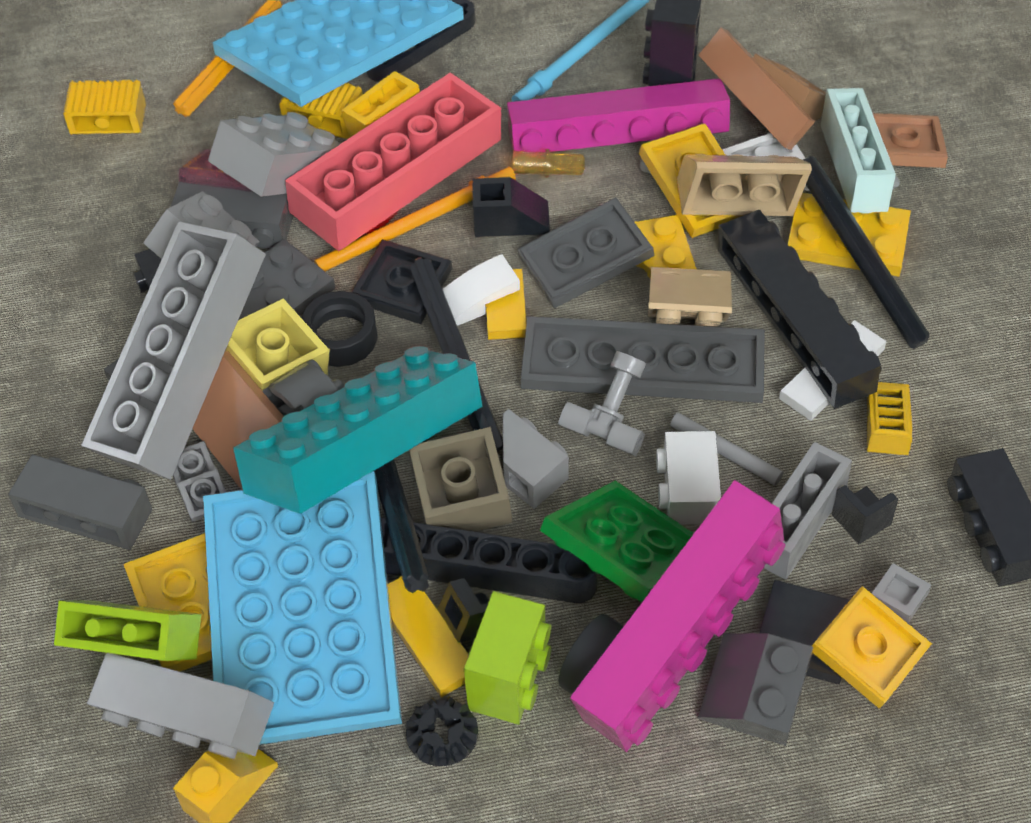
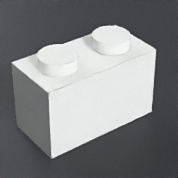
M715 431L665 432L664 448L656 450L657 473L665 474V483H659L658 487L659 509H667V515L681 525L702 524L721 499Z

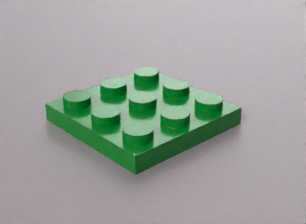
M616 480L547 515L540 529L542 533L554 540L558 547L574 554L588 564L592 571L605 576L621 587L629 597L638 599L640 602H643L694 534Z

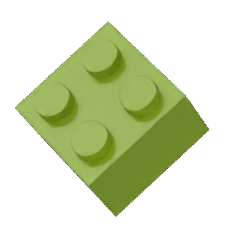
M495 591L492 592L464 667L467 705L470 711L519 725L524 710L531 711L533 709L538 692V684H535L534 681L538 670L546 671L552 646L547 645L551 633V624L545 623V605Z

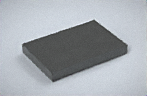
M616 197L517 249L520 259L554 309L654 256L653 247Z

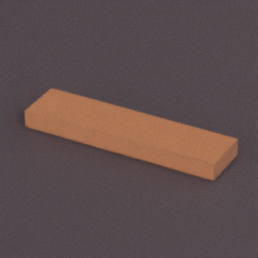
M721 27L698 55L784 148L791 150L815 123L728 30Z

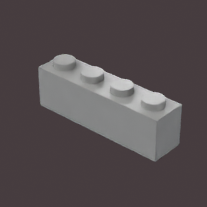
M106 653L87 704L104 711L101 717L104 721L127 728L129 721L132 720L138 722L136 730L159 738L163 737L165 730L173 732L171 740L198 749L200 741L210 743L208 751L235 759L237 751L256 756L274 702L249 690L120 655Z

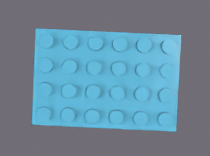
M295 0L285 3L280 9L266 16L256 18L254 22L238 30L228 32L226 36L214 41L213 47L215 55L302 107L463 20V7L451 0Z
M375 472L367 474L301 514L243 493V490L203 496L213 681L249 690L274 702L260 745L402 724Z

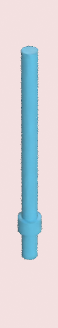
M629 0L548 68L544 71L538 70L528 79V84L512 96V102L531 100L536 95H543L552 87L553 81L650 0Z

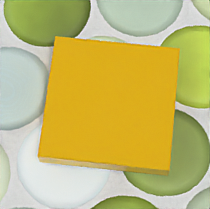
M861 586L814 642L812 653L880 709L932 643L866 588Z

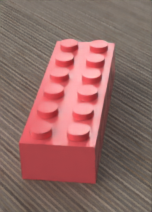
M450 72L287 178L285 185L289 213L337 251H340L501 140V107Z

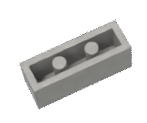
M816 442L812 444L772 502L773 505L780 508L785 548L776 563L772 566L766 564L764 569L787 580L832 512L837 490L844 485H848L852 464L851 459Z

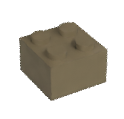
M491 427L423 442L409 450L427 525L475 532L513 523L510 500Z

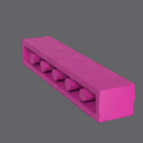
M721 79L507 102L509 136L514 156L657 140L704 123L711 133L729 132L730 98Z

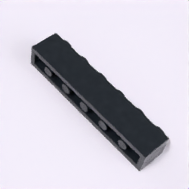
M760 209L720 224L719 253L802 366L807 369L832 407L837 409L877 392L879 373L882 371L878 356L875 352L868 351L860 340L855 326L848 324L840 314L835 300L825 295L819 287L814 273L805 269L799 260L796 250L792 246H788L781 238L777 225L773 221L769 222Z

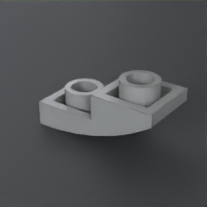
M202 441L184 448L173 473V478L189 517L193 522L204 518L203 496L226 493L205 442Z

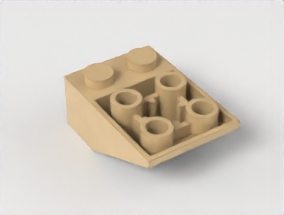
M651 267L648 317H656V323L679 325L681 319L695 320V326L719 327L722 321L726 322L732 314L731 271Z

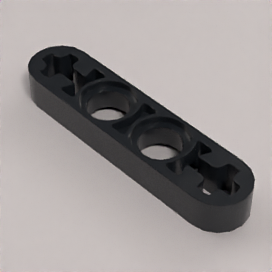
M451 0L463 7V20L442 30L441 33L415 45L416 48L414 50L404 51L366 72L367 76L373 81L380 82L394 71L401 74L469 31L476 22L474 4L469 0Z

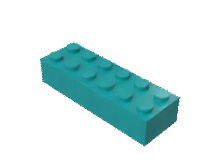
M424 346L412 347L407 349L403 356L394 361L379 364L375 367V371L370 374L348 381L344 388L335 393L318 397L311 406L299 412L285 415L282 421L276 425L252 433L248 440L233 447L243 493L299 514L305 512L483 407L476 363L458 358L455 354H442L430 351Z

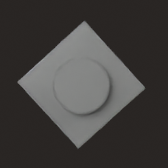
M892 563L872 594L905 622L909 623L929 594L931 584Z

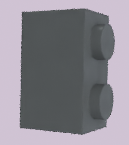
M724 633L698 719L786 746L811 661L813 647L772 634Z

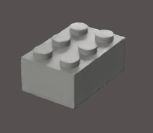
M288 112L287 115L280 116L264 114L263 117L254 118L238 116V119L220 120L208 162L261 197L286 194L285 180L334 149L340 143L334 140L335 136L332 133L323 129H316L308 123V119L305 116L295 112Z

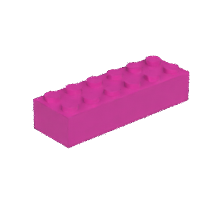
M734 480L570 697L586 724L626 753L633 743L638 746L646 739L653 727V723L650 720L660 707L666 709L674 701L680 690V686L677 684L687 670L692 673L700 666L707 653L705 649L707 643L714 634L719 637L725 632L733 619V614L731 613L740 599L746 601L751 597L759 584L760 579L757 577L766 564L774 565L783 553L785 543H783L784 535L780 508Z

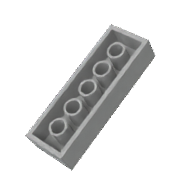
M178 221L81 446L114 462L171 480L266 254L236 233Z

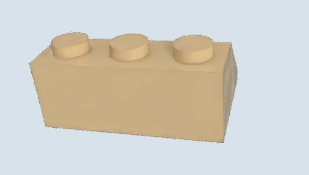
M684 155L677 177L682 215H746L760 209L765 216H793L812 171L811 164L797 157L778 155Z

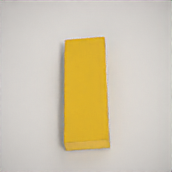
M402 576L389 583L388 593L392 626L440 697L442 698L465 684L464 667L469 654L462 644L457 642L447 623L425 591L417 590L414 593L407 591Z

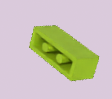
M58 600L54 645L162 661L197 659L201 614L93 600Z

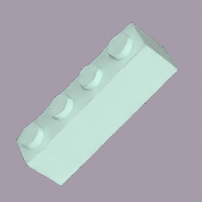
M863 88L827 89L820 126L851 213L859 212L863 214L888 212L896 174Z

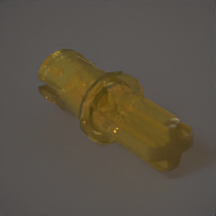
M545 149V152L512 151V169L515 174L544 175V178H549V174L582 175L585 170V158L582 154L550 153V149Z

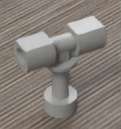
M616 351L610 367L617 370L603 405L594 404L590 411L567 402L561 412L558 425L586 437L591 433L606 439L607 445L636 456L642 445L645 433L623 424L624 416L617 412L631 378L640 379L646 363L631 355Z

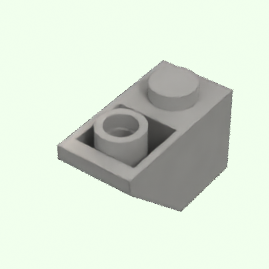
M510 409L503 413L505 484L507 488L535 509L569 479V456L558 442H550L541 435L530 420L524 417L520 418Z

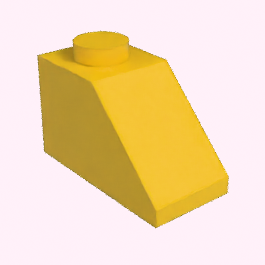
M259 749L256 756L237 751L235 759L207 751L179 780L173 789L182 810L199 823H229L274 772L278 764Z

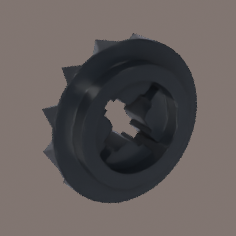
M431 696L428 703L421 707L415 706L409 721H406V740L409 749L420 761L432 766H450L462 761L472 752L477 743V718L474 717L467 703L462 705L451 696L441 700H436ZM440 717L445 726H454L448 729V744H444L443 738H440L438 733H430L435 730L436 718Z

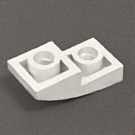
M503 254L477 265L444 287L443 291L457 326L485 315V304L519 291L520 280Z

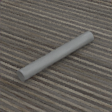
M679 412L675 414L670 423V426L679 432L711 431ZM716 434L718 454L774 486L780 482L783 471Z

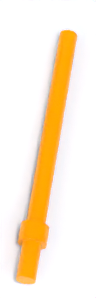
M510 166L488 177L484 175L477 177H511L516 180L515 173ZM472 180L469 181V186L353 241L340 251L334 250L315 259L314 263L322 270L327 271L379 246L382 239L390 241L472 201Z

